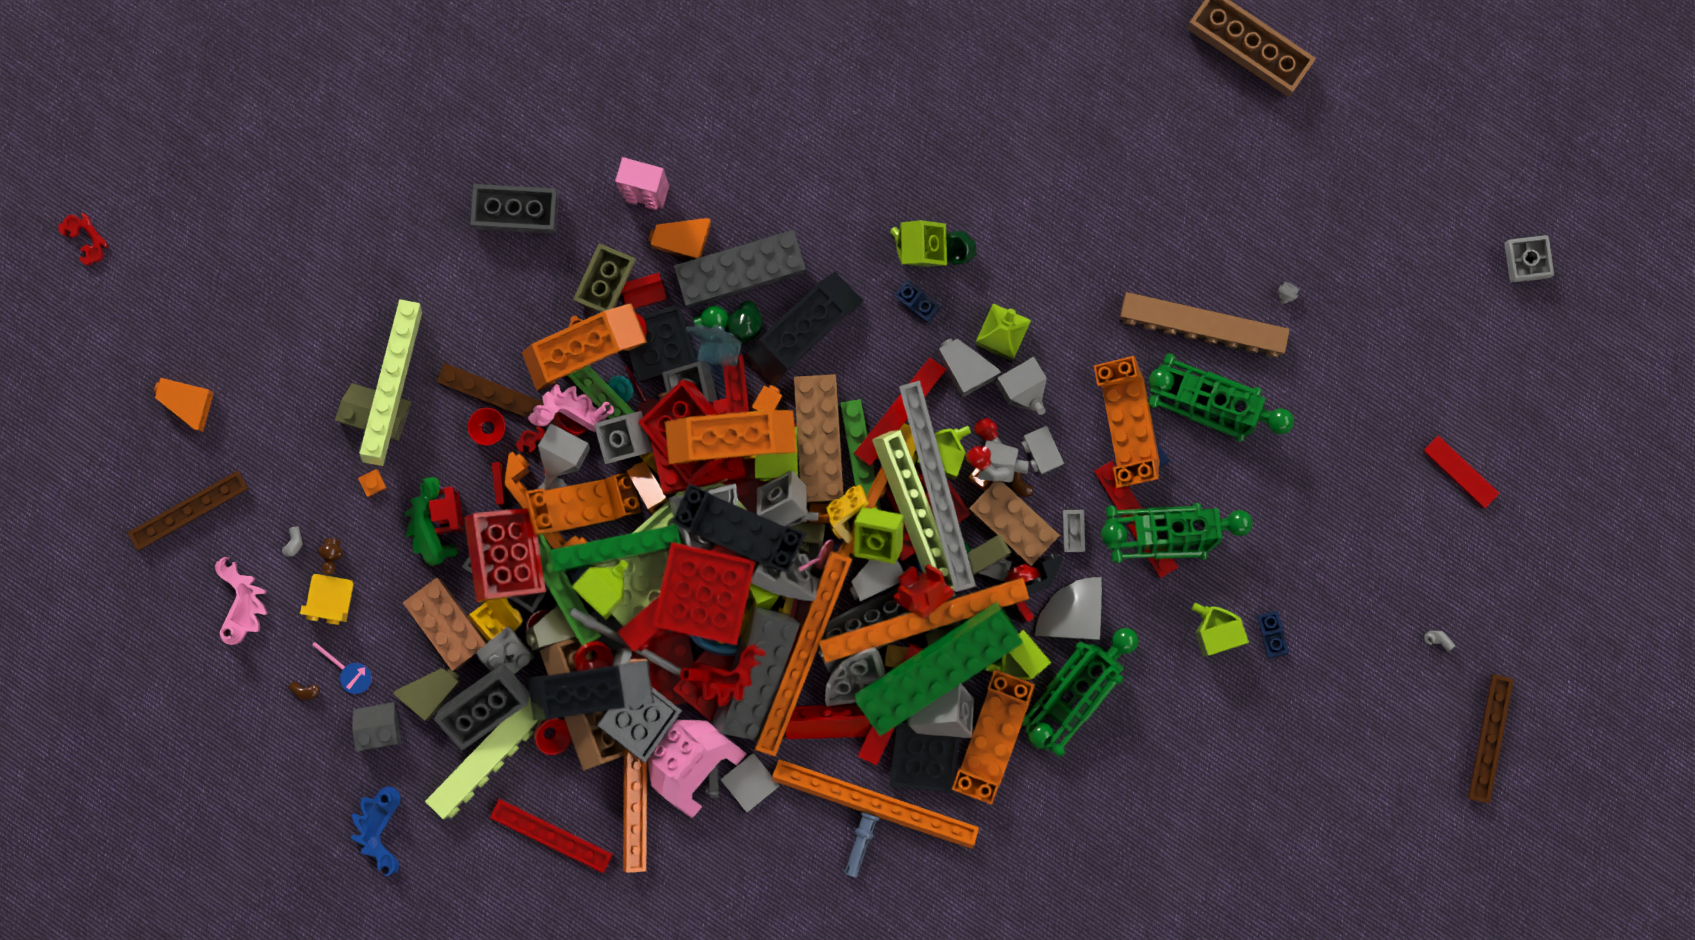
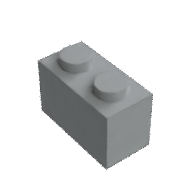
M1047 426L1023 436L1024 441L1021 444L1025 453H1030L1032 461H1030V464L1035 473L1038 472L1041 476L1064 465Z

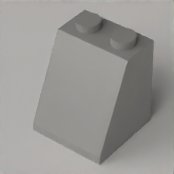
M948 339L940 344L938 356L962 398L999 377L1001 372L997 367L959 339L954 341Z
M870 559L851 582L853 587H850V592L854 600L859 599L861 603L899 585L898 577L903 574L898 560L895 564Z
M960 684L907 718L908 725L917 734L972 738L974 698Z

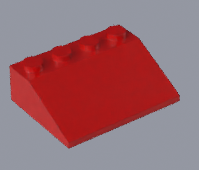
M681 380L638 423L669 460L665 422L688 417L719 414L693 382ZM728 458L690 461V463L672 465L689 485V483L693 484Z
M528 508L473 513L464 517L476 602L546 592L538 536L534 532Z

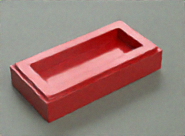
M500 462L492 463L495 502L498 506H506L503 465Z
M1024 601L1014 605L1024 623L1034 618Z

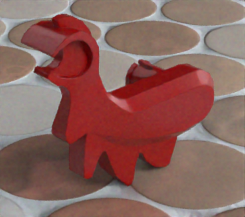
M750 645L742 652L739 665L732 672L708 663H696L691 668H683L680 672V677L685 682L692 681L694 685L702 688L703 700L718 698V705L725 706L732 699L733 695L736 701L743 700L744 688L752 685L750 671L761 664V662L755 660V656H766V653L761 648H758L757 645Z

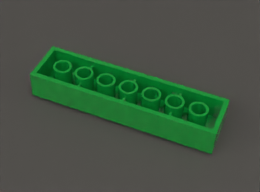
M995 602L856 693V703L881 736L1023 644V640L999 603Z

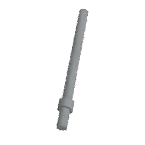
M575 608L571 610L569 615L582 622L583 626L590 630L593 628L632 650L616 631L598 622L597 618L590 614L587 616ZM648 649L641 653L639 650L636 652L676 676H680L682 670L680 667Z

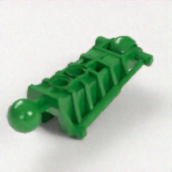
M1171 353L1166 354L1163 361L1164 365L1160 364L1158 369H1155L1149 376V392L1152 394L1148 401L1150 408L1154 409L1157 406L1189 417L1192 421L1231 435L1238 442L1244 441L1245 437L1255 431L1258 420L1267 423L1272 432L1280 435L1287 434L1294 426V416L1287 409L1279 408L1272 412L1263 409L1267 398L1261 396V388H1250L1209 371L1199 370L1176 361L1175 355ZM1175 365V366L1180 367V368H1183V369H1185V370H1187V371H1186V372H1183V371H1180V370L1171 368V366ZM1192 373L1201 375V377L1192 375ZM1174 376L1183 378L1177 396L1168 393L1174 386ZM1201 388H1205V389L1210 390V391H1212V392H1211V394H1210V393L1201 391ZM1199 395L1209 399L1207 406L1196 403ZM1159 397L1173 401L1175 405L1172 406L1160 401ZM1218 397H1225L1227 399L1226 403L1221 406L1217 405L1215 401ZM1240 403L1247 406L1243 412L1235 410V407ZM1180 406L1189 408V412L1180 409Z
M1194 503L1192 506L1150 507L1136 510H1116V507L1111 505L1105 508L1108 519L1105 520V525L1101 530V538L1108 546V550L1112 551V562L1115 564H1119L1123 559L1127 558L1168 559L1199 557L1201 560H1207L1208 553L1221 542L1222 531L1229 530L1235 536L1247 535L1253 527V520L1251 515L1243 510L1233 511L1227 518L1220 519L1218 508L1202 509L1199 503ZM1117 515H1131V517L1116 518ZM1193 523L1201 524L1203 531L1195 530ZM1124 525H1136V542H1126L1128 533ZM1172 525H1179L1182 533L1174 532ZM1157 532H1166L1168 539L1157 540ZM1135 549L1136 553H1122L1120 550ZM1141 550H1150V552L1141 553Z
M1130 628L1117 630L1112 637L1113 646L1107 653L1098 645H1085L1083 642L1077 643L1074 654L1024 717L1022 726L1024 728L1027 727L1025 732L1028 734V739L1032 746L1045 749L1046 751L1052 749L1051 751L1057 757H1062L1065 754L1063 747L1084 721L1090 718L1115 685H1120L1123 682L1124 677L1120 673L1124 667L1116 660L1122 654H1129L1136 650L1139 638L1134 630ZM1082 657V660L1077 664V666H1075V664H1076V663L1080 660V658ZM1095 668L1103 669V673L1099 677L1092 676V671ZM1083 683L1088 684V691L1085 693L1078 691L1079 685ZM1070 691L1075 696L1067 704L1062 698ZM1051 694V698L1044 704L1045 699ZM1079 699L1080 702L1076 705V707H1075L1074 709H1072L1071 707H1072V706L1077 702V700ZM1041 707L1043 710L1031 722L1030 718L1037 711V709ZM1048 714L1061 725V728L1056 733H1054V729L1049 724L1042 722ZM1079 719L1078 722L1074 725V727L1071 728L1075 721ZM1068 731L1069 733L1062 740V742L1060 744H1056L1059 741V739Z

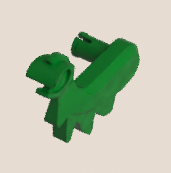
M430 477L422 479L425 483H421L420 486L421 496L410 500L413 507L405 512V516L412 518L407 527L406 536H414L412 546L414 554L421 553L426 563L434 566L441 564L444 558L455 557L457 555V547L453 543L441 545L429 518V501L435 500L440 490L438 479Z

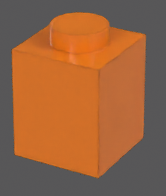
M772 385L769 388L763 386L752 409L754 411L777 410L783 399V396L780 394L781 390Z

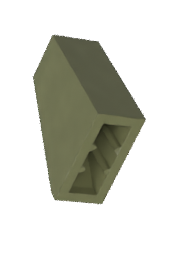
M1001 534L967 553L973 576L1010 556L1011 552Z
M558 603L526 630L527 643L532 647V651L577 637Z
M441 668L397 689L393 694L423 720L429 721L461 681L457 679L459 675L455 671H452L450 668L448 670Z

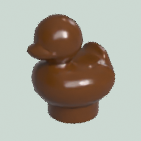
M326 538L323 545L318 548V555L326 560L322 563L321 570L327 575L335 572L336 565L334 561L341 559L343 556L340 540Z

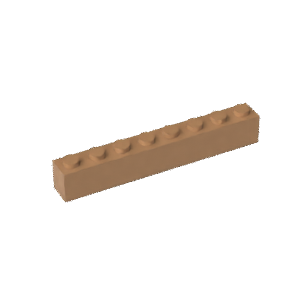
M1128 292L1124 295L1119 320H1123V323L1126 325L1135 326L1137 323L1144 325L1143 328L1148 330L1159 328L1163 329L1164 333L1176 335L1177 332L1185 334L1184 337L1196 340L1199 337L1205 339L1206 343L1217 344V342L1225 343V347L1237 349L1239 346L1246 348L1245 351L1250 353L1265 352L1266 356L1278 358V356H1282L1285 353L1290 329Z

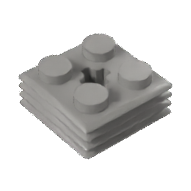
M1548 235L1511 239L1504 243L1511 283L1547 279L1554 276ZM1529 255V258H1533V261L1529 263L1525 257Z
M506 627L476 652L480 661L490 671L504 663L513 674L517 673L535 658L530 648L510 627Z

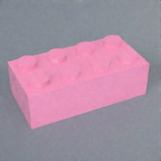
M622 157L615 182L625 202L637 205V202L642 203L651 210L663 209L669 189L664 169Z

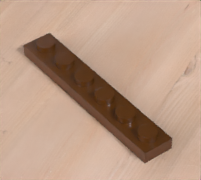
M444 363L437 379L439 384L525 418H528L534 412L533 409L536 406H544L543 401L447 363ZM552 419L546 426L549 427L550 424L555 425L554 420Z
M237 470L127 533L137 551H141L249 490V487L241 472Z
M1491 674L1467 799L1490 803L1514 682L1513 678Z

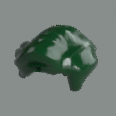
M964 231L946 232L947 262L953 265L964 264L977 256L976 242Z
M752 301L743 302L739 310L731 313L727 319L730 335L741 344L752 341L760 333L763 324L760 311Z

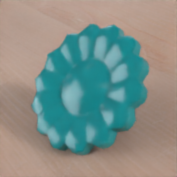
M616 375L608 381L611 389L624 402H628L633 397L632 384L624 376Z

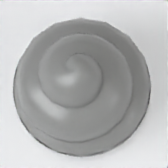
M1288 282L1280 285L1278 292L1280 293L1281 304L1297 299L1299 288Z

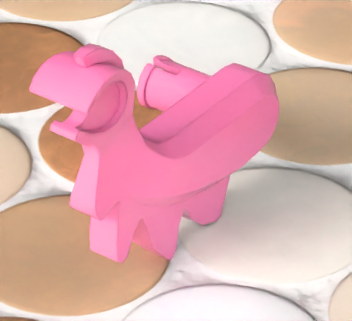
M555 384L551 388V392L543 395L544 406H536L528 419L534 425L546 426L554 418L555 413L560 412L587 429L596 432L594 424L605 421L614 412V408L610 405L606 409L610 403L604 402L602 406L596 409L592 405V400L586 394L577 397L575 386L569 387L561 393L559 385Z
M223 557L216 562L215 570L222 579L234 587L237 595L220 630V636L226 644L237 645L242 642L248 631H260V622L255 614L267 615L268 612L265 605L256 595L266 594L267 592L262 588L251 585L255 581L254 577L240 575L237 571L236 562H232V565L227 567L225 562L230 558Z

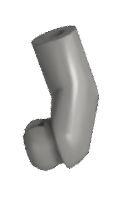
M556 478L550 486L545 485L543 482L536 490L543 488L544 491L566 487L567 484L564 482V479Z
M299 526L289 528L291 540L282 548V553L286 557L296 555L303 545Z
M1428 631L1424 636L1425 643L1429 645L1441 644L1447 652L1455 647V644L1443 631Z

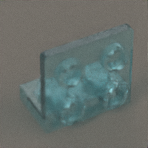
M695 324L694 327H686L688 333L701 340L697 358L698 362L736 366L742 342L734 338L735 335L726 333L725 329L719 326L707 328L703 325Z

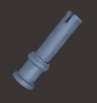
M861 812L862 819L859 828L855 830L857 836L844 872L852 877H858L869 839L873 838L876 821H879V817L865 812Z

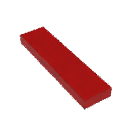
M1436 436L1423 450L1432 461L1483 509L1500 494L1440 436Z

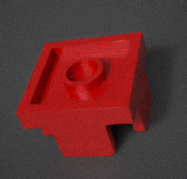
M453 486L439 490L438 496L445 495V498L429 501L431 519L433 522L437 521L440 525L449 523L450 526L437 528L435 533L445 534L465 531L459 490Z
M929 564L925 566L926 573L923 572L919 576L916 568L913 566L898 577L900 585L898 593L893 596L895 603L924 619L954 595L953 588L945 584L942 571Z

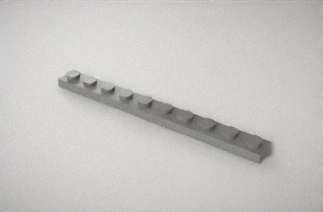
M920 381L899 386L954 590L957 592L975 587Z

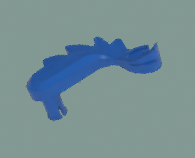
M394 787L382 788L375 798L363 797L360 805L364 816L356 813L351 815L355 826L361 832V835H351V839L365 845L361 850L362 854L374 856L377 859L378 871L382 870L383 866L389 868V872L384 876H389L394 872L397 873L399 870L398 859L381 842V834L401 801V794Z

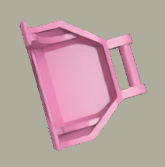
M675 720L647 760L651 785L671 804L693 818L702 808L699 803L692 799L693 792L721 760L727 758L737 766L747 753L721 734L708 721Z

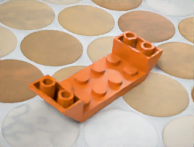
M630 303L603 311L541 339L527 347L522 352L536 391L555 384L557 379L622 350L629 351L647 343L634 308Z
M1135 356L1094 365L1097 386L1102 387L1115 453L1117 467H1113L1117 488L1157 480L1159 477L1160 460L1145 382Z
M767 410L688 417L665 422L669 465L690 463V461L797 453L792 410Z
M511 452L508 456L504 484L522 508H528L524 492L528 490L519 480L530 473L527 468L530 465L520 453L516 455L514 452ZM560 532L543 535L553 549L588 542L583 537L579 538L577 536L566 542Z
M628 473L544 491L543 488L524 492L533 529L537 535H546L610 522L641 513L635 486Z
M994 669L987 689L986 699L952 790L989 804L993 803L1027 712L1035 686L1034 683Z

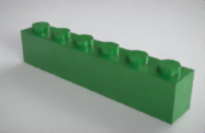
M671 525L550 551L554 571L557 574L669 551L672 542L681 544L677 525Z

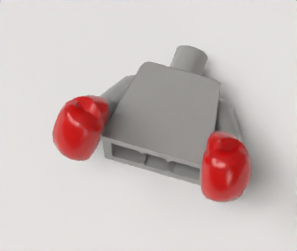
M990 418L979 420L974 426V431L985 440L986 444L983 447L976 446L972 448L966 455L967 461L973 467L980 470L978 479L1012 482L1015 472L1027 474L1029 462L1017 460L1019 450L1004 445L998 438L999 434L996 432L998 430L996 423Z

